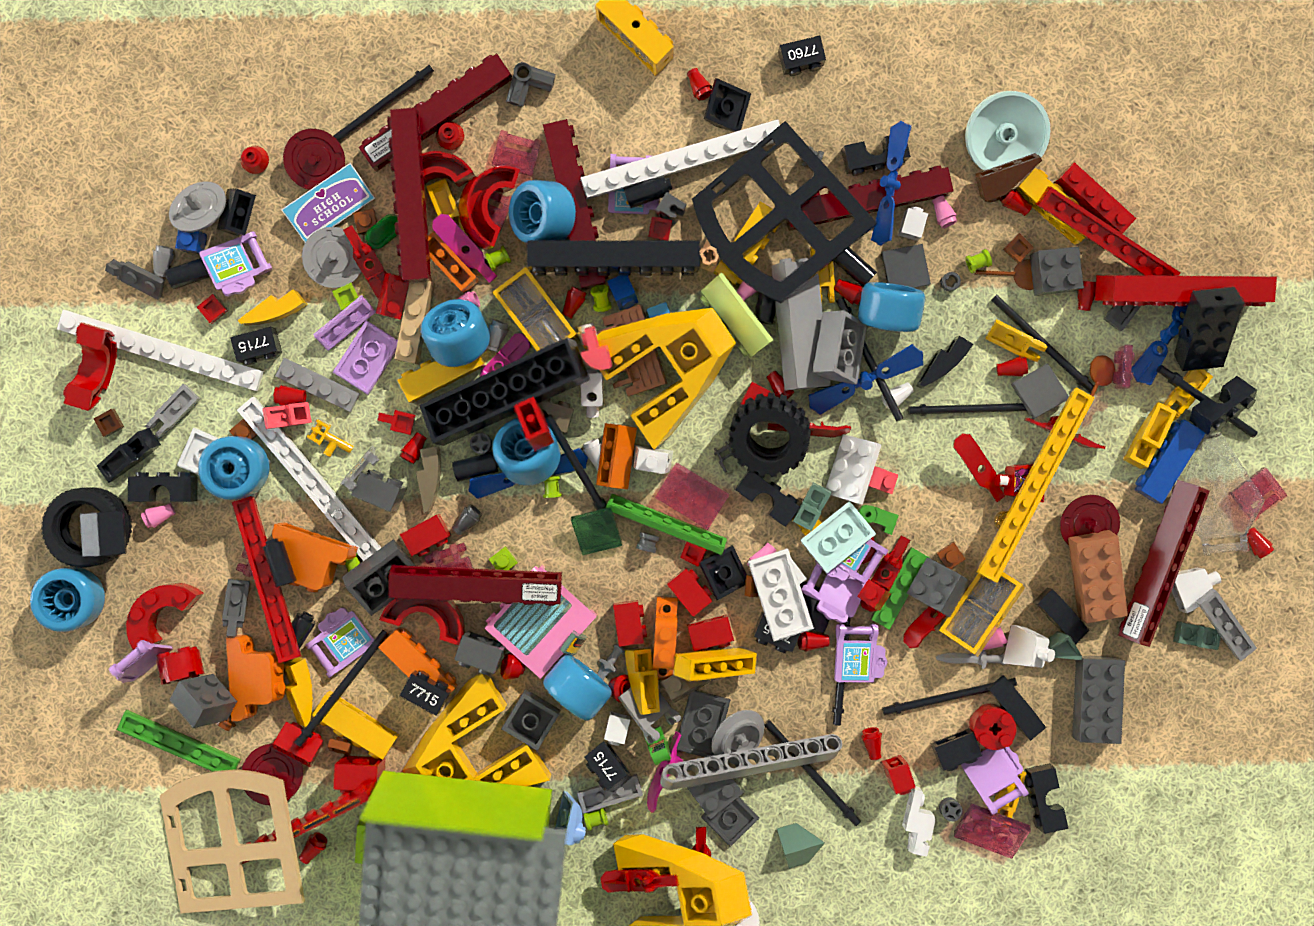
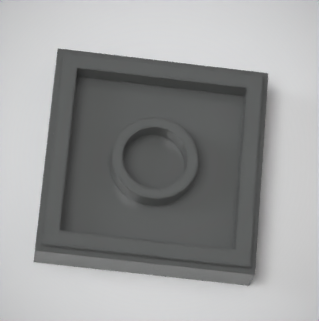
M923 244L881 252L887 283L913 288L931 284Z
M1048 363L1011 384L1032 419L1064 403L1069 398Z
M740 796L712 819L706 813L701 815V818L729 847L760 819Z

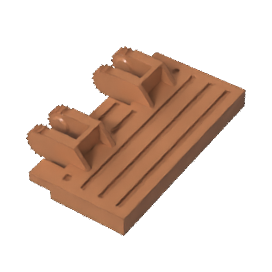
M639 304L603 317L605 326L614 324V326L597 331V334L604 330L647 319L643 306ZM655 348L619 372L627 371L628 379L617 381L612 385L613 388H618L633 383V386L625 388L629 397L668 384L657 349Z

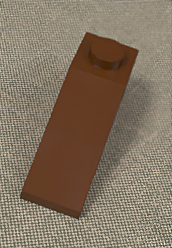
M1033 153L976 173L975 177L980 197L985 202L998 201L1001 196L1006 195L1042 161L1041 156Z

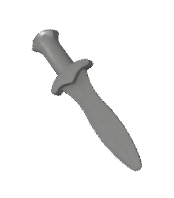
M615 644L614 650L608 659L599 660L602 664L597 675L603 680L612 670L613 672L617 671L614 663L620 654L625 652L623 646L619 647V644Z
M982 650L978 657L974 654L945 653L936 656L937 660L947 663H976L982 665L981 669H984L987 663L1005 665L1003 663L1004 653L1000 655H987L985 650Z

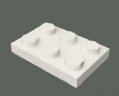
M843 434L826 489L831 491L832 496L863 505L881 444Z

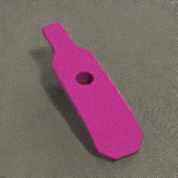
M440 214L433 220L432 229L467 267L477 269L489 283L497 277L485 263L483 252L449 215ZM463 246L469 247L467 252H463L461 249Z
M515 333L481 370L480 377L494 371L495 364L501 363L503 367L522 358L530 349V341L523 333Z
M675 731L669 745L672 759L660 762L648 789L647 807L651 813H654L657 808V799L663 788L660 779L664 768L669 764L683 762L677 755V745L682 736L677 731Z

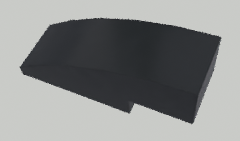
M961 336L955 337L947 351L940 349L936 352L916 386L919 388L924 387L946 375L959 364L974 344Z
M150 428L138 431L126 443L116 447L97 465V468L107 482L110 483L145 459L161 444Z
M1047 587L1033 601L1062 633L1071 637L1075 645L1090 631L1053 589Z
M1004 675L988 687V690L1000 706L1013 717L1017 727L1030 741L1046 729V726Z

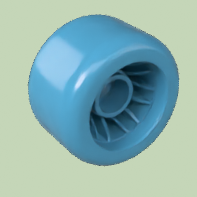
M530 180L516 188L509 204V221L514 234L522 242L527 244V241L565 240L573 229L576 217L575 204L571 193L565 186L554 181Z
M867 283L862 289L858 319L862 324L873 328L896 332H914L921 325L925 294L919 289L899 284Z
M454 299L440 303L426 314L421 324V335L431 356L436 362L444 366L458 367L475 361L486 351L490 342L489 329L480 309L474 303L467 300Z
M519 418L510 420L497 432L493 442V455L503 474L510 481L525 486L536 485L547 480L556 471L560 462L561 452L558 441L549 426L548 428L554 443L537 451H534L528 442Z
M227 436L211 442L202 452L198 463V473L203 486L212 495L225 500L243 499L256 494L265 485L270 470L269 459L264 449L257 442L241 436ZM229 463L234 465V472L232 474L228 470Z
M66 567L47 572L37 580L30 595V607L36 620L45 628L56 632L73 631L91 624L101 614L105 603L104 588L98 577L89 570L80 567Z
M569 654L560 658L543 681L545 689L555 700L584 721L593 719L612 694L610 687L602 678L583 662Z

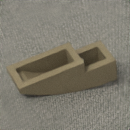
M439 446L420 449L424 470L417 471L416 475L424 513L432 511L440 486L441 454Z

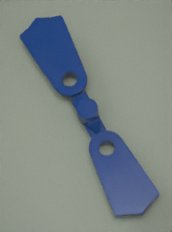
M903 121L890 127L887 168L890 170V174L888 176L884 175L880 179V185L885 188L886 196L880 202L876 217L877 225L874 227L871 241L879 246L892 240L895 201L892 196H894L895 190H898L901 186L900 181H897L898 172L896 170L902 166L904 152L912 127Z
M1188 305L1175 306L1172 311L1173 321L1168 328L1160 332L1161 341L1152 342L1131 367L1130 372L1136 382L1152 385L1158 373L1156 370L1162 365L1168 353L1167 345L1174 336L1178 335L1179 327L1183 324L1184 319L1180 317V312L1185 317ZM1158 346L1162 349L1161 353L1157 351Z
M911 344L880 363L876 368V372H861L857 384L841 382L809 394L810 409L821 415L853 396L855 388L862 387L864 390H869L873 386L872 382L877 378L889 379L923 366V351ZM883 368H889L887 371H882ZM844 387H849L846 391L842 390Z
M580 448L573 450L585 469L588 456ZM565 453L561 454L559 465L552 475L575 471ZM503 473L471 478L468 491L479 499L512 487L516 483L509 479L505 480L504 478L507 477Z

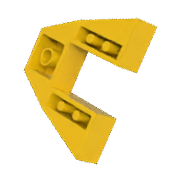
M713 308L666 313L604 330L597 334L599 346L608 345L612 362L611 368L599 370L607 381L658 346L661 347L681 379L633 410L630 415L651 447L655 450L674 433L708 390L736 342Z
M482 673L468 680L425 732L402 770L403 773L520 786L537 785L550 781L551 777L550 771L538 752L525 743L478 772L472 766L457 739L502 712L507 706L490 676Z
M644 834L624 835L613 843L618 870H653L659 875H677L678 879L677 891L682 916H640L629 926H735L752 916L744 872L701 852Z

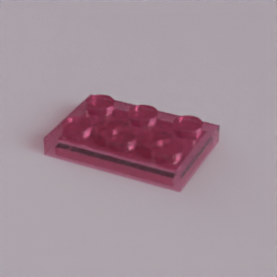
M676 462L655 498L708 530L730 494Z
M971 803L954 830V837L1012 859L1031 832L1028 824L999 813L992 815L990 810Z

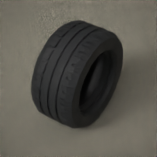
M96 487L74 488L56 496L52 503L48 505L41 523L42 538L50 554L56 557L58 561L71 567L86 568L103 565L120 555L83 557L82 548L74 542L70 535L69 522L75 510L84 504L93 506L100 513L124 511L127 547L129 538H131L130 533L132 532L131 516L124 502L108 490Z

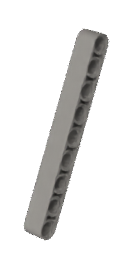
M829 734L673 763L664 768L660 783L666 790H676L828 761L838 755L842 748V740L837 735ZM827 745L833 746L835 750L830 749ZM807 748L813 749L815 753L809 752ZM788 752L794 753L796 757L790 756ZM768 756H773L776 761L770 760ZM748 759L754 760L756 765L749 763ZM728 763L734 764L736 768L729 767ZM707 767H713L717 772H711ZM687 771L695 772L696 776L689 775ZM671 774L676 779L670 780L667 778L666 775Z

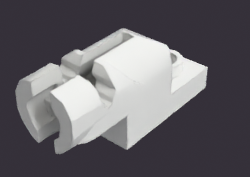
M916 786L909 793L902 826L906 831L911 832L908 835V851L916 855L927 856L930 846L926 841L932 840L935 816L929 810L920 809V806L922 807L924 804L925 795L920 787Z

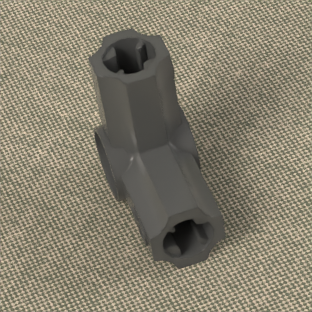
M525 62L518 63L514 67V74L506 102L518 107H524L529 86L551 92L556 74L532 67ZM522 69H526L529 72L528 77L524 79L518 76V72Z

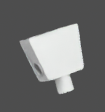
M586 369L590 380L581 384V406H586V417L596 418L599 417V406H603V375L599 369ZM594 392L596 398H590L589 393Z
M634 445L632 466L637 470L666 474L670 472L673 451L659 448L654 450L652 447Z
M1198 567L1179 571L1172 588V594L1179 611L1189 613L1198 608L1199 605L1196 601L1211 590L1212 586L1221 583V577L1218 572L1214 571L1207 574L1205 569Z
M1011 624L1003 659L1004 664L1043 668L1045 661L1052 662L1054 660L1055 651L1048 649V638L1027 627Z

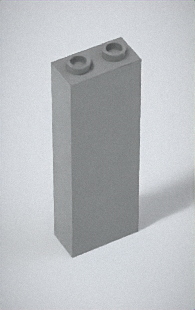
M792 258L779 260V264L771 266L773 279L777 281L784 280L806 262L808 258L797 259L796 262H792ZM817 273L782 303L775 301L785 391L830 386L829 379H825L813 372L820 323L823 316L819 275Z

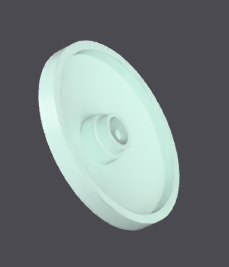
M1018 91L995 93L983 100L974 109L968 120L965 132L967 151L973 162L983 171L1033 153L1042 157L1050 139V121L1044 107L1032 96Z

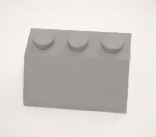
M844 310L823 312L813 372L825 379L857 384L867 325L862 324L859 319Z

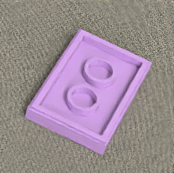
M366 320L333 373L369 395L394 357L398 340Z

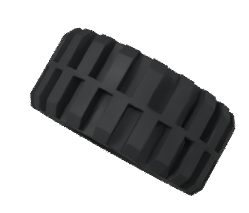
M762 393L756 395L755 400L750 397L745 401V405L741 404L732 419L728 442L729 447L732 448L731 453L733 457H738V464L741 467L747 466V471L750 473L754 471L759 472L758 476L764 477L765 474H770V477H777V473L781 472L782 475L789 473V468L794 470L799 466V462L804 460L808 451L811 429L809 428V419L805 417V411L802 407L797 408L798 403L792 399L789 402L787 396L782 394L780 397H775V393H768V396L764 397ZM760 422H775L787 430L789 441L778 448H766L753 440L750 429Z

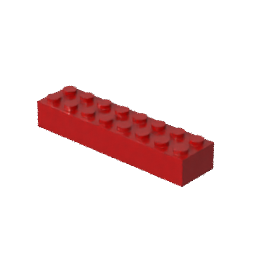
M1096 275L1095 301H1103V305L1186 306L1189 304L1192 291L1235 287L1245 303L1244 306H1266V302H1275L1277 277Z

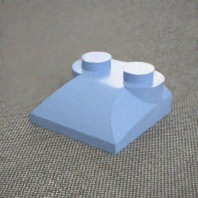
M563 791L555 829L567 830L566 845L579 844L580 840H583L585 837V827L582 825V810L575 799L568 792Z

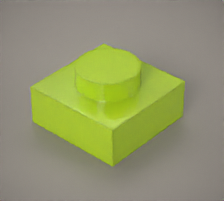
M352 283L332 291L341 310H344L358 298Z
M506 546L489 558L496 570H509L518 563Z

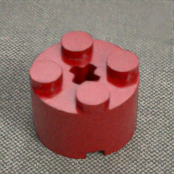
M197 646L177 649L178 653L165 652L157 655L156 663L161 685L205 674L200 650L197 649Z
M984 704L973 712L970 717V730L982 746L990 750H1001L1012 745L1016 735V723L1013 717L1002 707L996 704Z

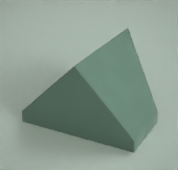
M1057 631L1048 638V649L1055 651V658L1082 660V655L1070 636Z
M797 823L777 828L789 869L809 863L825 844V842Z

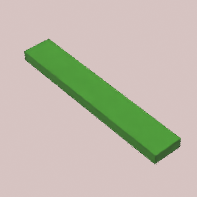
M611 494L605 508L608 511L720 555L724 551L727 540L725 537L621 496Z
M129 710L124 712L117 728L122 733L212 772L218 770H237L241 759Z

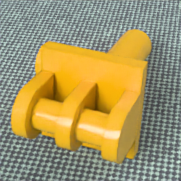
M319 419L316 420V426L311 428L313 430L311 434L307 435V438L318 445H321L323 440L328 441L329 444L323 454L331 457L336 447L348 453L354 447L329 433L331 425ZM322 426L326 427L324 432L321 431ZM318 434L322 435L320 440L316 438Z

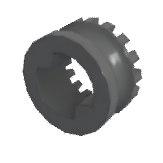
M948 272L941 278V287L946 291H954L961 284L960 276L955 272ZM949 276L956 280L952 287L947 286L945 282L949 279Z

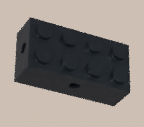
M1235 287L1192 291L1174 351V356L1182 371L1224 367L1245 304Z

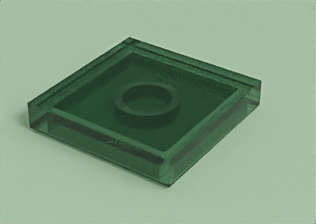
M611 507L571 517V523L582 555L623 545Z

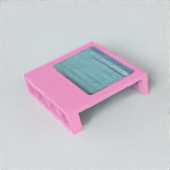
M541 565L539 568L535 566L531 570L547 572L544 569L545 567L543 565ZM561 585V605L501 603L500 607L502 610L498 614L494 612L486 620L488 625L485 629L541 679L564 653L560 648L574 630L581 634L597 617V614L592 609L589 610Z

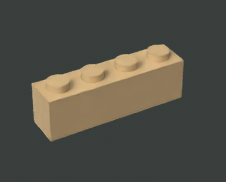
M434 282L409 283L394 357L398 361L419 365L424 342L421 335V324L426 314L430 311L435 287Z

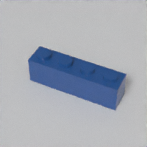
M1177 420L1171 424L1167 438L1164 439L1161 447L1158 449L1159 451L1152 458L1144 475L1141 474L1136 480L1135 484L1137 486L1135 491L1154 503L1163 504L1206 434L1186 420Z

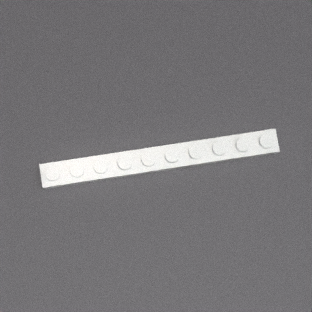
M774 120L581 177L580 180L586 199L624 189L661 175L668 176L748 152L780 126L779 121ZM771 140L765 146H769L775 143L773 142V140Z
M62 311L57 327L58 330L76 335V329L81 322L112 331L115 335L114 338L112 337V340L117 342V348L254 391L259 389L264 371L74 312Z
M256 397L249 399L237 411L350 545L358 547L357 554L364 561L378 551L381 546L282 428H265L262 411L264 407Z

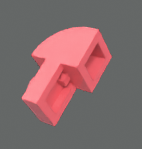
M595 326L586 327L584 329L585 333L582 334L584 346H588V349L581 351L582 358L589 366L595 369L611 368L612 362L608 345L599 346Z
M308 402L262 409L266 429L286 428L312 423Z
M875 466L868 487L893 494L898 474Z

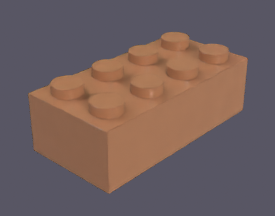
M1107 530L1099 533L1069 537L1078 617L1085 623H1093L1128 616L1118 535Z

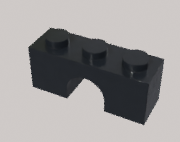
M885 136L881 141L883 153L880 155L870 154L866 149L865 141L844 145L841 151L846 174L852 173L853 176L864 174L865 170L873 169V172L885 169L887 165L889 136ZM908 143L904 152L902 165L906 164L905 161H907L911 157Z
M1236 376L1222 386L1219 400L1223 403H1216L1208 397L1192 408L1189 421L1207 435L1212 434L1214 431H1220L1229 420H1235L1244 409H1250L1254 405L1257 389L1239 376Z
M747 471L734 490L750 502H753L756 496L761 493L769 494L773 500V505L767 514L786 527L800 508L797 505L798 500L789 493L787 496L782 494L780 486L773 481L769 484L763 479V476H758L759 472L754 471L750 473Z
M136 472V476L128 477V502L156 501V492L162 485L169 490L170 502L198 501V476H191V472H177V476H170V472H157V476H149V472Z
M1050 763L1026 768L1027 775L1024 781L1031 792L1028 799L1031 808L1035 810V816H1033L1035 827L1043 834L1069 829L1064 808L1059 804H1046L1048 792L1060 788L1056 768Z

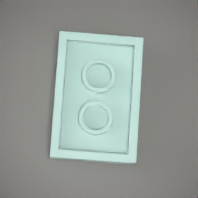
M849 501L800 541L822 569L828 573L876 535V533Z

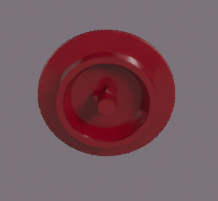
M310 128L297 132L288 140L283 152V163L288 176L297 185L311 190L345 167V154L341 144L333 135L321 129Z
M1093 494L1084 495L1073 500L1063 511L1060 520V532L1068 546L1069 537L1099 533L1107 530L1118 535L1120 529V516L1115 505L1105 497Z
M266 744L252 751L245 759L241 769L282 779L287 800L296 794L303 780L302 763L273 749V744ZM244 790L253 801L271 806L267 795Z

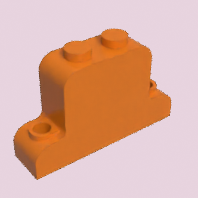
M288 523L274 524L272 531L273 539L278 538V541L284 542L297 581L290 583V585L304 586L310 592L316 593L319 589L331 586L337 564L346 565V561H351L355 558L358 549L356 546Z
M657 596L652 670H657L658 680H665L672 676L675 667L677 597ZM669 605L671 607V610L669 612H664L663 606ZM659 669H667V672L660 674Z
M236 635L235 638L226 637L229 692L237 701L231 712V721H241L255 716L258 710L257 705H266L283 699L285 695L284 663L278 662L275 651H256L253 640L249 635Z

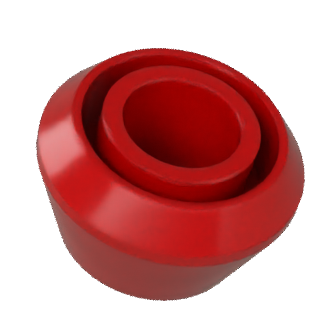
M451 121L439 126L436 132L438 144L447 150L459 148L465 137L462 127L456 122Z
M249 146L242 152L240 161L242 167L248 173L259 174L268 167L269 156L262 147Z
M511 652L505 654L500 669L502 678L510 680L523 675L525 665Z
M625 674L612 678L608 684L612 691L611 697L619 703L621 701L618 697L631 687L628 675Z

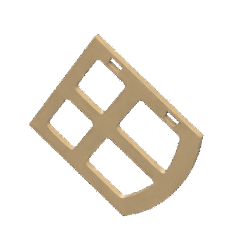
M218 770L186 779L159 795L180 913L300 904L305 902L284 781L282 779L254 771ZM230 788L254 791L269 797L276 841L240 844L238 842L229 793ZM212 791L222 846L187 849L185 847L178 805L197 794ZM170 816H174L176 827H172ZM273 858L280 859L286 889L283 891L249 893L246 888L242 862ZM224 863L227 866L231 895L196 898L193 892L189 867ZM181 879H185L187 890L183 891Z

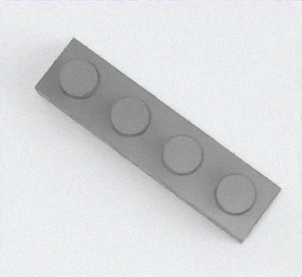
M283 358L275 377L306 390L349 412H352L360 396V393L287 358Z
M1212 588L1196 601L1239 661H1242L1257 649L1216 590Z

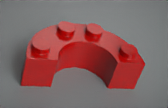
M442 151L422 153L424 185L435 178H447L453 181L459 188L475 177L468 164L454 154Z
M511 166L490 168L473 177L462 191L459 200V217L462 227L468 237L484 250L495 246L501 228L489 216L487 209L488 199L495 191L505 193L514 189L520 172L518 168Z
M81 322L76 329V343L82 347V362L78 366L77 375L64 389L63 396L65 398L63 404L89 411L101 400L99 394L102 389L107 390L117 359V342L112 340V337L114 338L115 336L112 331Z
M170 583L154 587L140 595L133 603L126 623L127 637L132 649L137 648V644L141 640L151 644H160L163 639L158 634L156 623L161 610L166 606L176 607L181 611L191 609L204 593L188 584Z
M408 598L405 600L393 599L380 616L379 620L400 626L412 613H427L439 625V639L455 645H460L462 636L465 634L463 616L453 600L441 602L433 599L426 601Z

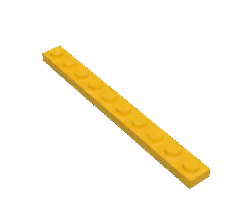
M1077 387L1073 388L977 570L978 574L995 583L1000 579L1095 397Z

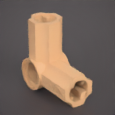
M706 240L704 247L700 250V268L713 273L719 261V255L716 252V248L712 247L709 241Z

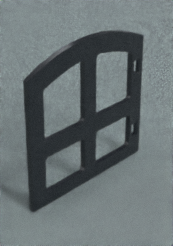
M786 121L692 198L701 228L710 245L716 248V252L722 262L748 286L779 303L785 301L877 225V222ZM773 140L775 145L766 152L763 147ZM783 144H788L814 173L811 179L792 194H787L761 165L762 161ZM744 176H750L773 202L775 208L736 241L730 242L718 222L712 204ZM723 182L725 187L718 193H715L712 189ZM823 188L829 189L855 219L852 224L832 240H828L801 210V207ZM788 220L815 250V254L784 280L777 281L754 267L743 258V255L783 221Z

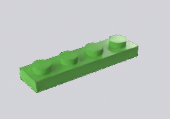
M910 547L903 560V567L889 591L891 595L881 610L873 613L870 618L871 620L890 630L909 596L907 592L928 556Z

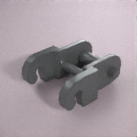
M727 441L725 442L726 445L718 450L714 448V455H718L720 458L719 464L725 473L727 470L722 462L732 456V449ZM729 449L730 453L721 457L720 453Z

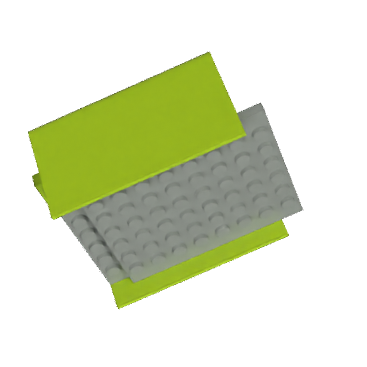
M383 771L357 824L355 863L363 864L359 926H557L567 830L549 828L553 789Z

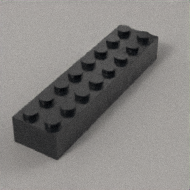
M700 240L527 241V267L530 273H534V276H546V273H555V276H568V273H576V276H589V273H597V276H610V273H618V276H631V273H639L640 276H652V273H660L661 276H673V273H681L682 276H694V273H698L700 268Z
M566 337L419 406L432 444L445 446L516 414L514 408L516 404L534 397L537 403L543 402L589 381L590 378L576 341Z

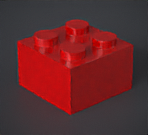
M344 755L335 763L333 790H340V793H351L361 784L367 785L373 781L377 784L382 772L385 771V758L382 760L369 756Z

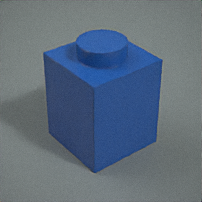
M178 230L175 248L183 252L200 254L201 251L205 250L207 234L201 231L183 232Z
M617 276L607 281L619 310L631 308L634 304L638 303L636 293L628 276Z

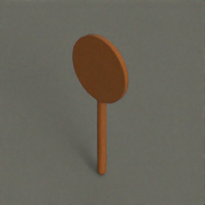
M1025 259L1018 263L1013 272L976 270L975 274L1013 276L1015 283L1020 288L1033 290L1030 259Z
M1106 355L1096 356L1090 364V376L1095 383L1090 393L1093 397L1098 386L1109 385L1115 377V365L1111 358Z

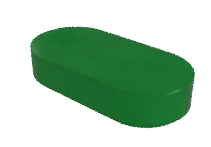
M388 214L368 229L365 234L367 244L373 249H380L397 236L395 222H398V216Z

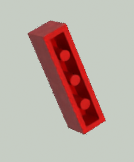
M1075 162L1068 166L1053 182L1058 184L1065 194L1075 199L1079 206L1122 234L1136 220L1134 215Z

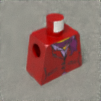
M1034 463L1006 466L1005 474L996 475V486L1004 487V495L1016 498Z

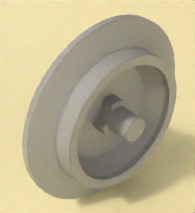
M199 182L188 186L173 200L169 210L170 222L176 229L183 232H196L211 226L217 221L225 208L226 195L224 190L213 182Z
M322 228L314 232L305 242L302 251L303 266L309 277L316 283L329 288H340L352 283L361 273L353 258V247L342 228Z
M742 710L726 718L713 736V754L716 756L757 748L764 734L765 726L762 717L755 711Z

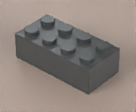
M1083 655L1082 660H1076L1072 738L1085 743H1122L1125 660L1118 657Z

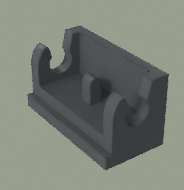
M666 192L655 210V217L670 219L669 217L676 218V214L683 216L686 211V204Z

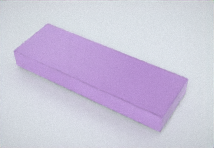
M361 295L313 335L329 351L376 313V310Z

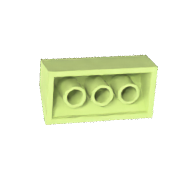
M722 273L700 291L702 295L700 297L701 302L706 308L710 306L715 310L733 339L740 345L737 348L744 357L747 355L749 358L753 357L773 341Z

